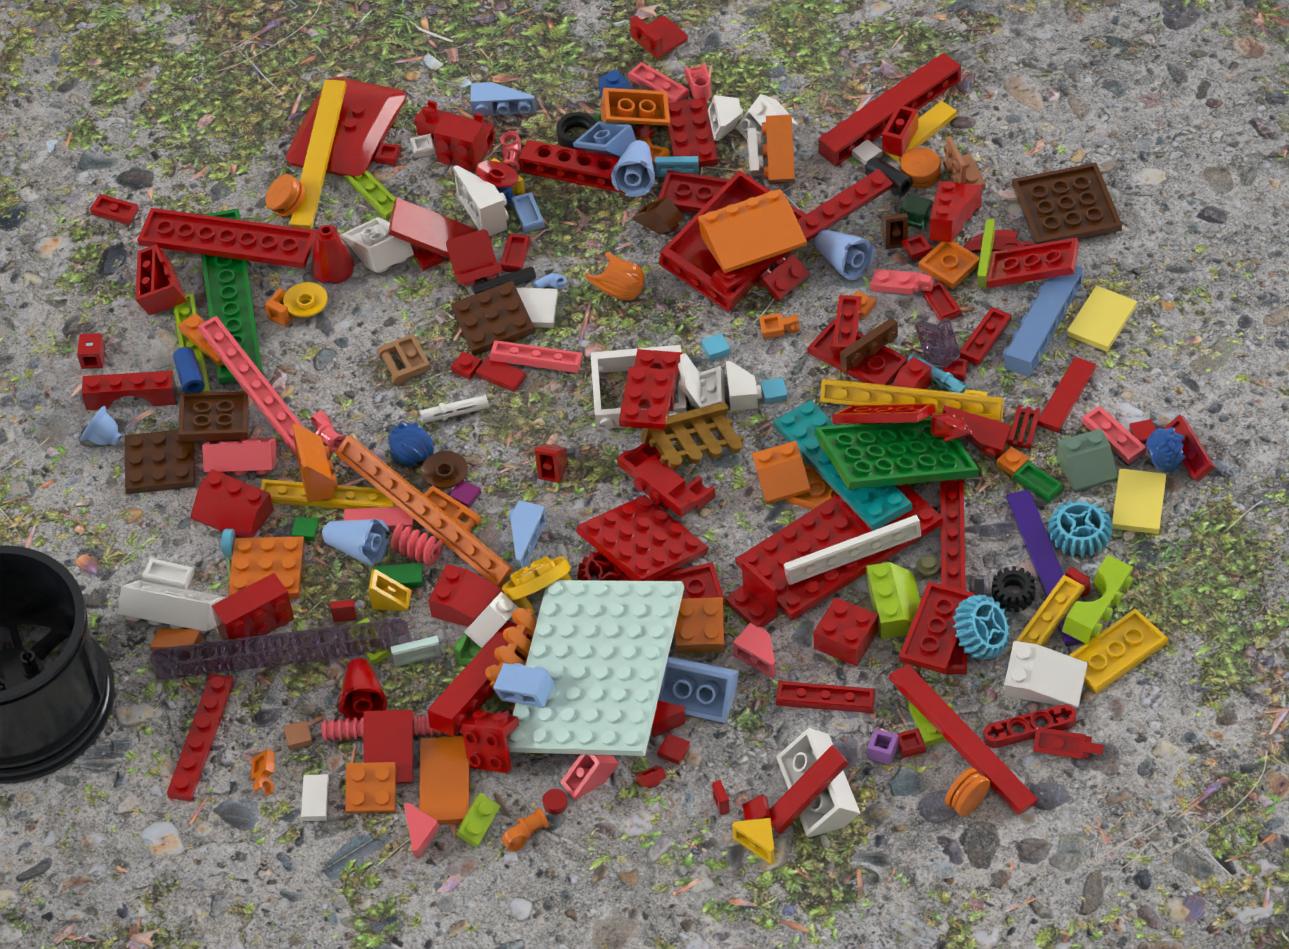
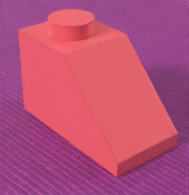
M749 623L733 642L734 656L773 679L776 676L770 634L764 628Z
M580 754L560 783L573 799H578L605 783L619 763L613 755Z

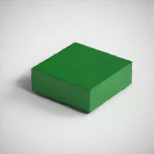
M295 517L291 537L304 536L305 541L315 542L319 526L318 518Z

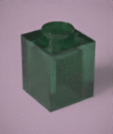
M907 193L899 208V213H907L908 226L924 230L927 223L930 222L932 200Z

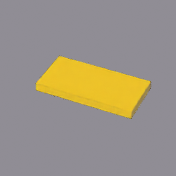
M1135 608L1099 633L1097 638H1092L1088 644L1085 643L1068 656L1087 662L1084 684L1096 695L1168 644V638Z

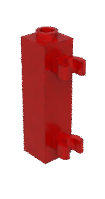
M428 100V107L424 106L420 113L416 114L414 125L419 136L431 134L432 139H434L433 132L442 116L447 115L482 124L487 153L495 141L494 125L483 122L484 116L482 114L474 113V119L438 110L437 102Z

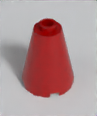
M323 225L316 230L311 262L312 274L316 280L324 284L326 282H333V284L344 282L353 274L354 259L338 230L332 225Z
M363 658L351 660L346 667L338 702L339 711L345 716V719L350 718V720L357 718L361 720L364 717V711H382L387 709L386 695L370 663Z

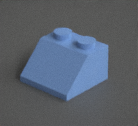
M598 121L579 137L573 145L583 151L621 158L628 146L633 141H636L631 125Z

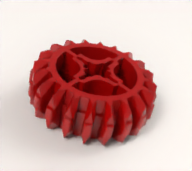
M598 550L596 553L590 551L589 557L583 556V563H579L578 580L595 581L591 578L592 575L597 576V581H633L627 575H623L621 570Z

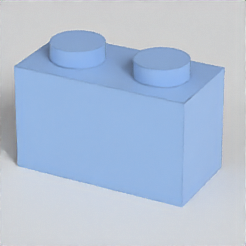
M503 663L493 689L502 701L544 708L554 686V681L548 671L542 667L531 668L519 663Z

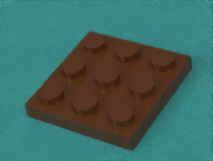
M513 280L451 303L453 313L473 356L491 350L494 340L512 342L536 333Z
M245 391L180 393L179 442L238 441L248 439V394Z
M178 430L125 435L126 494L195 487L194 442H179Z

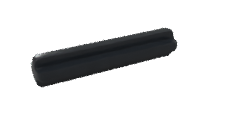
M527 267L473 285V293L475 295L512 280L514 285H518L535 279L536 272L533 267Z

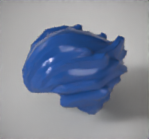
M400 422L388 434L390 456L398 465L406 467L415 466L417 462H424L429 456L434 454L431 436L417 422L413 424Z
M1174 427L1168 429L1157 428L1146 440L1148 452L1157 472H1173L1185 458V455H1182V448L1184 447L1182 440L1185 437L1176 433Z

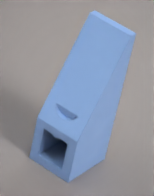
M493 82L471 83V108L473 116L474 113H479L483 116L536 113L533 95Z

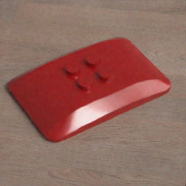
M334 77L329 80L345 81L347 86L326 173L343 177L348 175L355 179L354 176L362 175L363 177L365 175L364 172L368 171L380 143H383L405 103L406 96L399 89ZM322 90L306 114L286 154V160L292 166L304 167Z

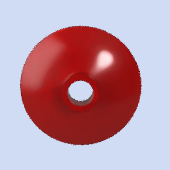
M484 161L476 167L477 176L495 185L496 188L512 187L517 184L519 179L517 172L512 167L501 162Z

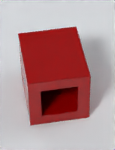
M102 333L79 335L77 356L81 369L103 368L106 347Z

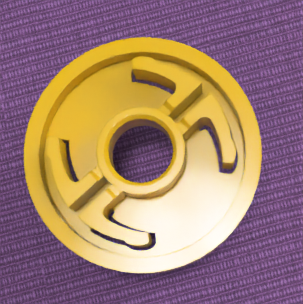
M546 556L530 563V568L524 566L510 575L511 580L502 587L504 594L511 601H514L515 605L519 608H529L533 611L531 614L533 615L535 610L527 595L541 590L557 580H572L568 573L571 566L566 556L549 559Z

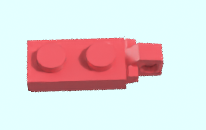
M876 269L870 283V288L876 292L914 295V292H918V290L932 291L934 284L932 276L917 272Z

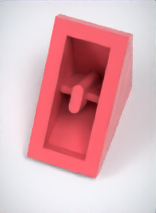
M405 803L404 808L412 851L415 858H418L437 834L440 826L434 818L410 803Z

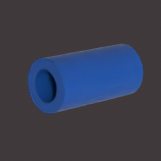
M181 347L173 353V361L184 393H200L203 391L205 384L195 352L192 348Z

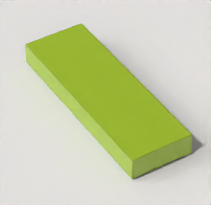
M987 218L985 222L977 273L978 285L984 288L987 287L986 280L995 236V219Z

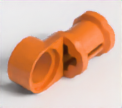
M537 808L533 814L523 819H516L517 825L508 829L503 834L501 840L509 851L519 850L525 845L532 833L541 828L546 829L549 827L545 814L540 808Z

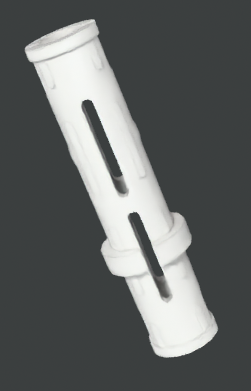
M484 394L449 404L439 403L436 407L419 410L422 424L440 419L446 421L448 417L489 409V405Z

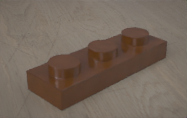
M891 317L840 352V367L847 372L851 368L858 366L870 355L876 354L885 345L892 343L898 337V322Z

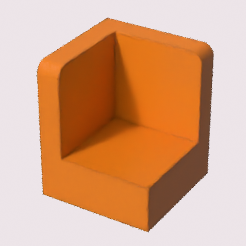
M279 288L265 303V309L269 320L286 327L295 316L291 315L288 312V307L284 306L283 298L285 291Z

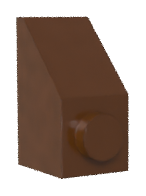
M665 197L645 204L632 218L635 222L661 234L667 231L671 233L679 227L678 222L684 216L670 198Z
M907 213L881 215V231L886 250L901 248L902 240L908 238Z

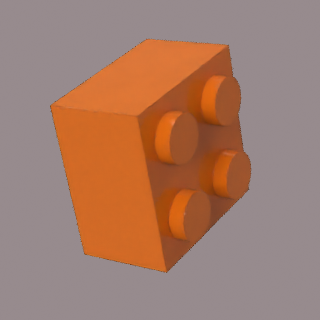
M723 597L687 598L681 600L675 625L677 653L725 652Z

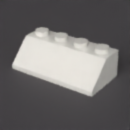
M137 580L121 586L118 614L125 615L127 620L139 621L140 619L148 620V624L162 625V623L170 624L172 629H184L186 627L200 630L201 634H206L207 631L216 626L211 605L226 597Z
M808 728L776 756L788 789L833 745L829 734ZM844 771L799 815L807 837L844 828L860 814Z

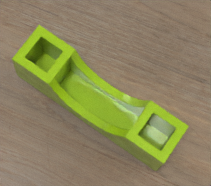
M1107 554L1097 569L1093 585L1100 592L1101 598L1091 602L1076 601L1066 616L1062 632L1086 644L1090 642L1092 637L1097 638L1103 627L1101 623L1109 620L1113 612V605H1119L1123 597L1122 591H1127L1130 588L1134 579L1131 577L1133 567Z

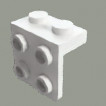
M686 353L681 354L680 363H678L681 374L679 388L683 394L687 395L691 406H695L698 409L725 402L723 369L719 366L699 373Z

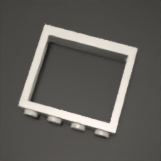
M681 345L638 349L681 352ZM637 349L591 352L596 430L624 428L619 426L621 408L601 409L599 373L628 371L629 367H634ZM679 382V403L674 404V410L669 411L668 416L687 411L685 393L681 392Z

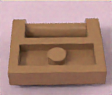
M414 334L384 344L377 349L379 357L384 360L392 374L391 379L395 385H401L406 379L431 370L430 363ZM397 352L405 367L404 369H398L391 356L392 353Z

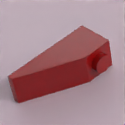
M944 405L943 413H952L956 418H964V422L972 430V434L967 435L965 438L975 448L991 458L1000 457L1004 453L1011 425Z

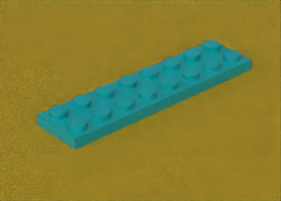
M812 400L773 420L774 428L788 442L797 441L801 456L872 531L913 509L912 503L895 485L849 490L814 436L816 427L834 426L835 424Z

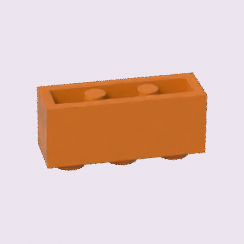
M792 114L766 116V122H762V135L767 136V143L763 144V157H768V165H764V178H769V184L795 183Z

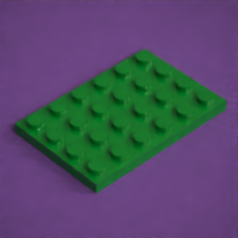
M926 417L919 422L856 423L815 428L814 436L849 490L978 477L979 469L959 439L943 442L945 437L933 436L930 427L931 417Z

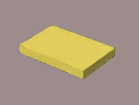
M1096 285L1069 326L1066 336L1108 352L1137 307V301Z
M1119 469L1112 529L1159 534L1166 474Z

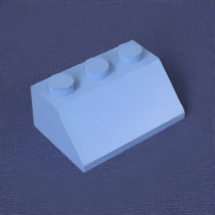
M668 657L658 700L685 706V715L726 723L736 694L739 671Z

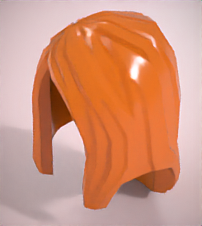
M606 252L605 256L609 259V263L603 273L594 276L586 273L584 277L598 289L614 298L623 301L634 300L643 289V270L632 262L622 260Z

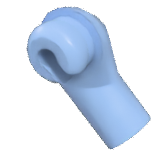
M551 273L534 281L533 284L535 288L545 289L550 287L562 289L567 284V278L561 274Z

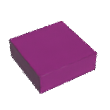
M463 480L453 489L449 496L470 508L481 494V488Z

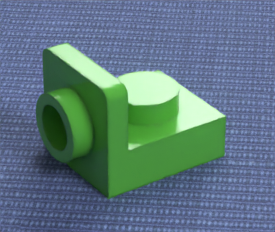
M466 633L463 634L461 639L457 640L454 647L458 664L465 666L482 649L474 641H471Z

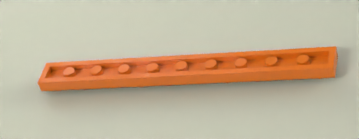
M346 436L335 453L339 458L439 540L442 539L446 546L491 583L500 588L503 586L514 569L353 436Z

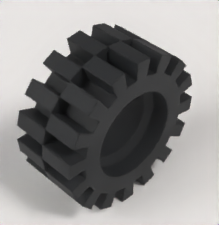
M1012 566V570L1005 567L1004 573L999 570L997 575H994L992 581V597L994 602L1000 603V609L1006 607L1007 612H1011V608H1014L1015 612H1019V607L1022 610H1025L1027 605L1030 607L1032 600L1034 601L1035 598L1034 577H1031L1029 571L1024 573V568L1021 567L1019 571L1016 570V566ZM1016 585L1023 590L1018 593H1009L1004 588Z

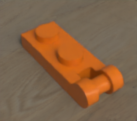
M433 485L424 493L427 498L470 533L473 527H477L482 522L481 517L476 512ZM463 517L467 519L465 522L461 521Z

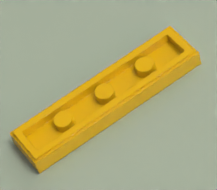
M940 101L918 118V130L905 153L911 149L918 148L957 116V110ZM885 153L897 162L901 161L902 157Z
M1063 575L1016 641L1044 646L1085 590L1084 586Z

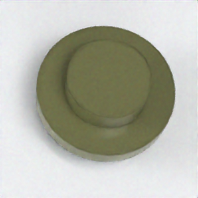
M925 555L918 559L916 568L921 576L932 578L939 572L940 562L934 556Z

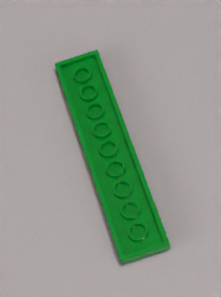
M239 208L204 214L241 220ZM201 254L209 318L217 316L263 374L247 261ZM224 364L220 367L216 365L219 384L237 381Z

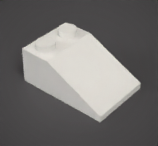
M458 165L454 166L457 196L478 230H487L489 236L507 230L506 220L509 219V216L505 209L507 201L504 194L499 193L495 185L482 180Z
M380 217L341 234L342 239L364 265L376 273L388 270L389 266L403 263L408 257L414 255L409 242L388 235L390 223Z
M1014 641L1004 683L1006 697L1058 706L1066 704L1078 709L1087 662L1037 644Z

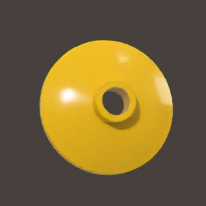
M303 282L292 286L283 298L284 306L288 307V312L296 317L314 316L325 308L328 301L325 289L312 282Z

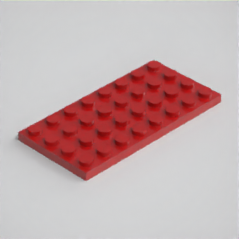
M908 484L895 485L912 503L913 509L882 527L917 515L920 521L921 537L789 585L785 576V563L872 531L837 494L735 558L736 565L742 570V563L746 560L752 566L755 565L767 580H772L778 589V607L791 620H794L866 574V566L883 563L944 524L943 517Z

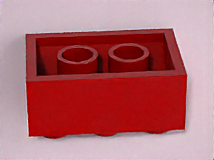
M211 469L199 485L190 517L221 532L224 529H234L236 538H253L274 511L269 492Z

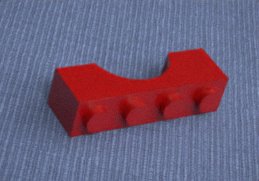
M173 370L83 376L81 394L86 410H99L102 406L109 409L113 401L126 396L143 398L153 406L176 405L177 386Z

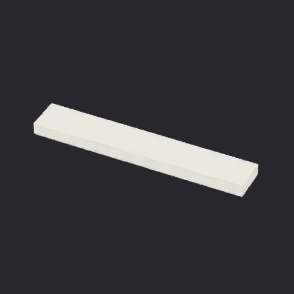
M917 515L787 562L784 564L786 580L791 585L921 537L920 521Z

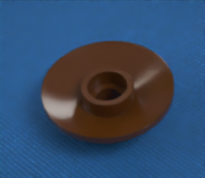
M452 451L434 453L422 465L424 481L438 489H448L457 486L465 479L468 472L466 460L460 454Z

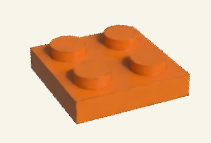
M941 241L918 262V269L936 280L942 281L944 285L953 290L979 266L980 257L954 241Z
M395 762L346 763V814L396 812Z

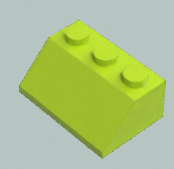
M891 562L866 566L867 586L874 613L878 614L881 640L907 636L921 601L914 573Z

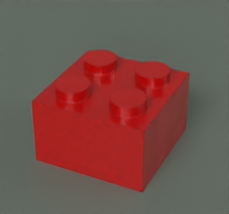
M447 115L442 116L433 132L437 162L451 166L458 165L465 170L476 172L477 165L483 162L487 155L483 125Z
M835 597L813 632L814 649L858 666L879 631L878 614Z

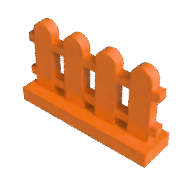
M518 608L512 612V619L518 625L516 628L509 627L504 630L503 637L509 644L507 647H497L494 651L495 658L500 664L499 666H489L485 671L486 677L491 681V687H494L503 663L526 665L532 641L522 633L525 630L533 637L537 620L531 615L533 611L529 608ZM515 649L526 657L525 662L514 653ZM513 703V704H512L511 710H512L513 712H514V708H515V704H516V703Z

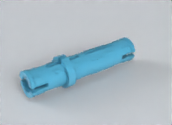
M911 354L906 361L907 363L914 356L931 366V380L937 383L943 390L947 389L955 393H964L965 389H969L967 384L954 378L950 372H943L916 354Z

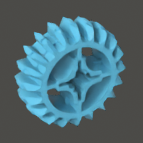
M1078 498L1076 503L1068 500L1067 505L1060 503L1058 509H1054L1052 516L1049 518L1048 533L1051 543H1055L1056 549L1062 548L1063 554L1071 552L1072 558L1075 554H1080L1081 558L1085 554L1092 557L1094 551L1100 553L1102 547L1106 548L1108 545V541L1112 537L1113 525L1104 507L1098 508L1097 502L1091 505L1088 499L1085 503L1080 502Z
M986 595L970 596L959 603V607L955 609L956 615L952 617L956 622L953 628L957 631L954 637L959 638V646H964V653H970L971 658H977L978 660L995 658L1002 652H1005L1004 648L1009 645L1007 641L1011 637L1008 633L1011 627L1007 625L1009 618L1004 616L1005 609H1000V603L994 602L993 597H987Z

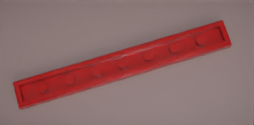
M909 664L890 673L888 679L973 768L989 779L990 786L1017 815L1036 805L1038 799Z

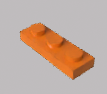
M194 313L178 324L179 331L217 366L220 367L224 364L198 331L197 326L205 322L200 316Z

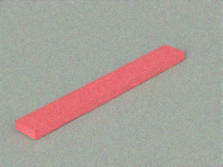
M217 316L197 326L203 338L296 456L292 424L302 426L299 420Z

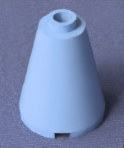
M641 140L633 141L614 166L611 174L615 189L625 192V195L629 197L646 195L655 183L650 147Z
M822 230L815 237V248L848 280L861 278L864 275L862 272L865 268L869 269L872 265L875 249L866 238L830 230Z
M379 519L330 521L322 530V537L326 544L370 566H374L375 562L380 563L389 545V539H386L385 531L389 532L388 526Z

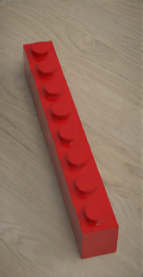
M945 53L933 58L929 63L918 68L913 74L902 79L897 85L886 90L881 96L870 101L865 107L854 112L846 120L839 122L830 131L823 133L818 138V153L837 167L850 158L852 150L867 139L873 142L882 135L898 104L919 110L961 81V65Z

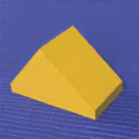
M372 570L369 584L372 610H408L412 590L380 571Z
M770 818L736 821L732 824L734 840L771 865L775 862Z

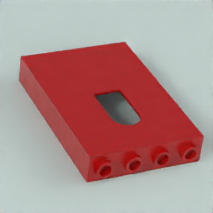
M739 170L660 252L658 264L721 308L730 312L760 280L759 276L767 269H770L776 262L725 293L712 279V274L721 267L701 238L698 216L766 194L770 189L762 186L753 180L751 176ZM790 205L797 220L806 215L803 211Z

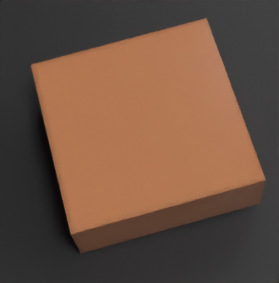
M307 720L283 726L289 750L313 744Z

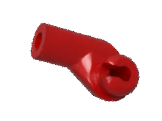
M1071 566L1065 576L1082 584L1085 590L1080 597L1087 596L1091 590L1090 578Z

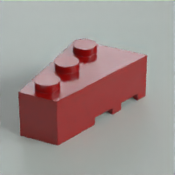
M952 181L938 182L930 217L929 240L952 242L963 229V224L971 220L975 210L981 208L982 185L954 183Z
M157 244L139 250L137 253L135 301L149 316L188 302L171 260Z

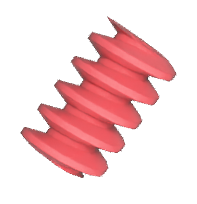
M399 523L392 534L391 549L402 556H408L410 559H416L420 563L424 562L427 566H432L442 554L443 540L440 539L436 543L435 536H431L428 539L427 533H423L420 536L418 529L412 533L410 526L404 529V524Z

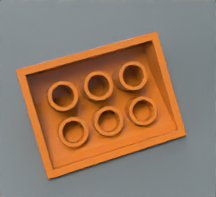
M781 189L769 191L766 194L698 216L701 238L724 273L807 245V240L789 201Z

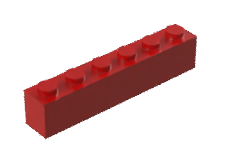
M507 621L427 709L430 728L455 737L462 729L461 723L469 718L473 712L480 710L486 700L493 696L495 690L490 686L491 681L486 677V668L492 665L499 666L500 662L495 658L494 651L497 647L508 646L509 643L504 639L503 632L509 627L516 628L518 624ZM524 630L522 634L532 641L533 637ZM515 649L514 653L523 660L524 656Z

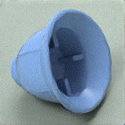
M102 406L94 415L83 432L80 441L88 440L104 446L108 444L115 446L119 442L122 434L118 432V425L106 412L105 406Z

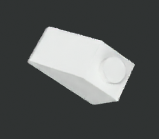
M714 95L708 108L714 141H719L735 129L738 120L742 119L743 109L740 107L739 98Z
M726 361L730 410L758 408L757 399H762L761 386L756 385L755 376L733 362Z
M500 592L464 633L482 648L512 616V612L519 607L505 594Z

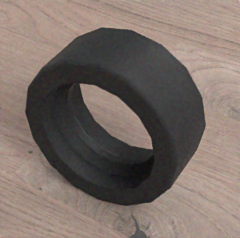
M572 112L564 115L556 125L558 143L562 147L581 150L573 145L579 137L568 136L565 132L575 127L589 130L596 124V121L592 116L582 112Z

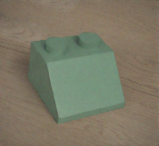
M1101 428L1058 441L1057 460L1074 493L1118 480L1111 446Z

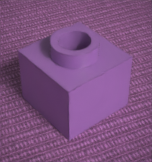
M874 729L867 747V759L891 765L898 748V735Z

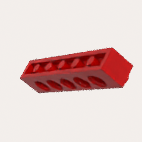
M532 140L526 141L519 156L521 173L626 194L621 190L615 189L611 178L612 170L620 158Z

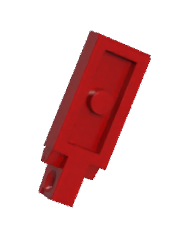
M1036 727L1033 751L1078 759H1089L1090 753L1103 755L1104 745L1091 743L1092 737L1086 736V734Z

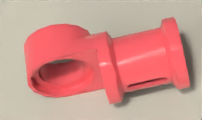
M508 131L500 138L502 144V163L510 167L513 166V169L518 172L520 170L518 159L521 154V140L517 132ZM516 139L513 143L506 144L507 141Z
M319 410L311 416V421L317 429L316 434L322 437V441L329 447L330 452H337L345 437L334 431L328 416L322 410Z

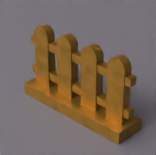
M725 402L668 416L665 430L643 428L640 437L644 445L649 443L651 447L655 446L661 454V463H666L671 469H679L683 458H687L692 464H698L701 462L702 453L706 452L711 458L717 459L721 456L722 448L725 447L732 453H739L744 440L742 435L737 436L731 427L732 420L730 418L726 419L729 408ZM716 430L721 440L717 441L711 431ZM692 436L697 437V439L701 443V446L696 445V443L692 439ZM676 441L682 451L677 452L671 442Z

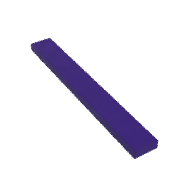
M1030 490L1007 494L1006 500L1047 598L1064 573ZM1065 616L1058 625L1065 646L1083 643L1062 632L1066 619Z

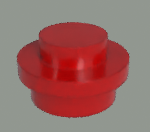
M640 124L639 127H634L636 131L635 136L650 138L651 140L652 135H655V131H652V126Z

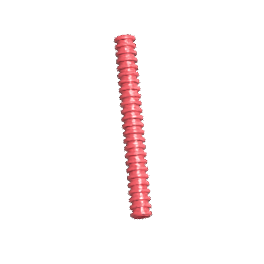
M509 710L505 711L507 715H511ZM422 714V717L414 715L413 734H415V737H419V734L427 736V734L434 736V733H438V736L442 735L443 732L430 728L429 719L425 714ZM364 717L361 720L346 718V721H343L342 718L338 719V721L331 719L329 722L327 719H324L321 725L322 738L324 741H328V739L335 741L336 738H339V740H343V738L351 740L352 737L355 740H358L359 737L364 739Z

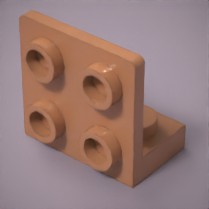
M946 137V146H944L946 161L943 164L946 173L951 175V181L954 183L982 185V190H986V183L971 154L961 156L952 137Z

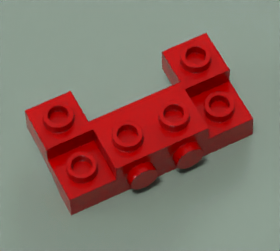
M643 443L637 448L625 451L617 457L618 466L634 479L633 484L638 491L648 495L655 505H660L665 510L670 508L681 518L694 507L700 510L716 497L715 488L713 486L706 488L700 476L685 486V480L666 464L661 463V454L655 446L651 447L649 443L645 445Z

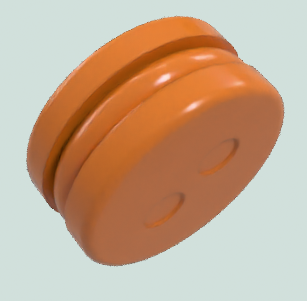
M914 148L907 151L901 158L900 171L912 178L911 187L927 188L939 180L941 160L933 150Z
M290 174L281 175L271 184L265 198L266 206L282 217L291 215L298 209L304 199L305 186Z
M975 768L965 770L950 786L945 797V804L951 809H955L961 817L969 815L985 798L990 787L989 779L982 776Z

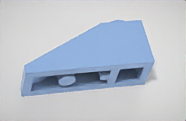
M518 500L515 509L512 508L509 513L518 570L527 565L547 521L545 506Z

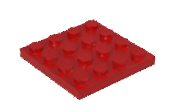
M646 495L577 525L576 529L577 534L633 581H652L707 555L709 548L658 505H655Z

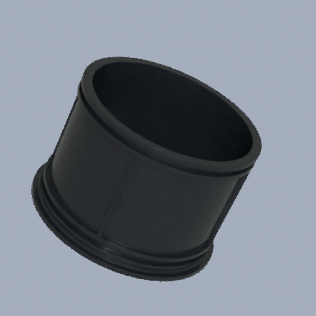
M1 545L0 628L7 627L9 629L15 647L0 650V784L25 782L51 774L83 754L95 742L109 720L115 700V678L107 655L101 646L90 636L85 600L79 584L69 570L59 561L40 551L19 546ZM20 624L49 627L51 631L30 650H25L17 626ZM66 637H70L57 659L45 669L41 661Z

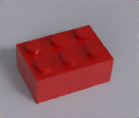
M275 573L211 605L218 633L231 652L246 647L256 639L264 637L271 631L285 626L294 620L288 591Z

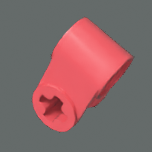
M706 63L692 68L684 67L685 79L693 99L706 98V101L711 98V84Z

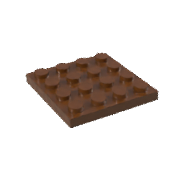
M1097 162L1012 179V187L1035 244L1076 237L1079 240L1122 231V223Z

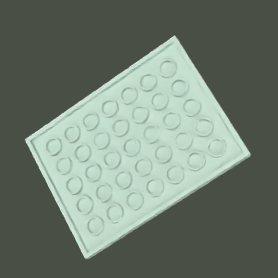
M557 580L546 586L525 667H542L546 669L554 681V686L544 708L519 703L515 704L513 716H518L519 726L507 735L509 752L645 756L685 587L682 581Z

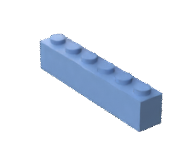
M1075 266L1074 274L1047 278L1046 283L1041 284L1037 299L1032 300L1028 315L1024 314L1020 329L1015 330L1011 345L1006 346L1003 352L1005 369L1028 377L1032 375L1082 285L1083 268Z

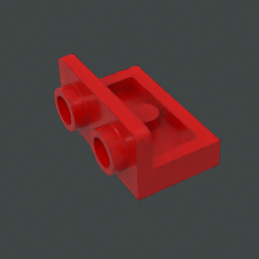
M792 254L789 258L784 256L774 264L777 268L773 271L767 269L759 276L761 281L756 286L760 288L763 285L778 302L808 277L810 273L798 258Z

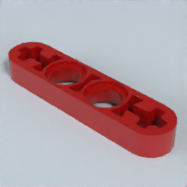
M1065 704L994 722L984 728L983 740L988 747L999 748L1035 738L1036 727H1038L1035 725V721L1039 719L1048 722V725L1042 728L1061 731L1068 730L1075 725L1076 711L1070 705ZM1065 714V716L1069 717V719L1065 720L1064 717H1061V715ZM1019 725L1025 730L1022 733H1014L1011 728ZM991 733H995V735L998 736V738H994V736L991 735Z

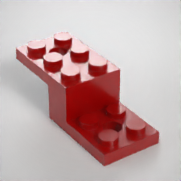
M637 349L634 367H629L619 416V426L666 429L668 412L674 410L680 377L678 363H680L682 352Z

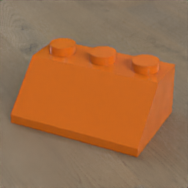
M603 89L600 103L601 121L670 126L667 91Z
M292 424L296 458L307 503L335 498L334 488H338L336 474H333L332 460H328L330 459L329 447L323 445L322 437L298 424Z

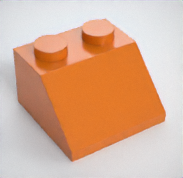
M797 441L752 453L766 504L811 492Z

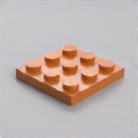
M304 536L234 538L228 596L275 573L287 589L289 598L300 599L305 547Z

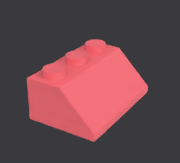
M278 437L248 438L238 441H207L202 445L204 472H210L213 469L223 474L227 471H233V475H245L247 471L256 470V474H269L270 470L276 467Z

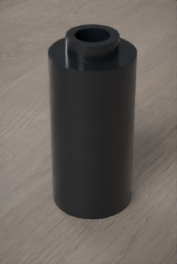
M878 157L870 159L866 163L865 175L868 176L877 169H880L893 183L890 189L893 193L902 197L910 190L913 182L912 178Z

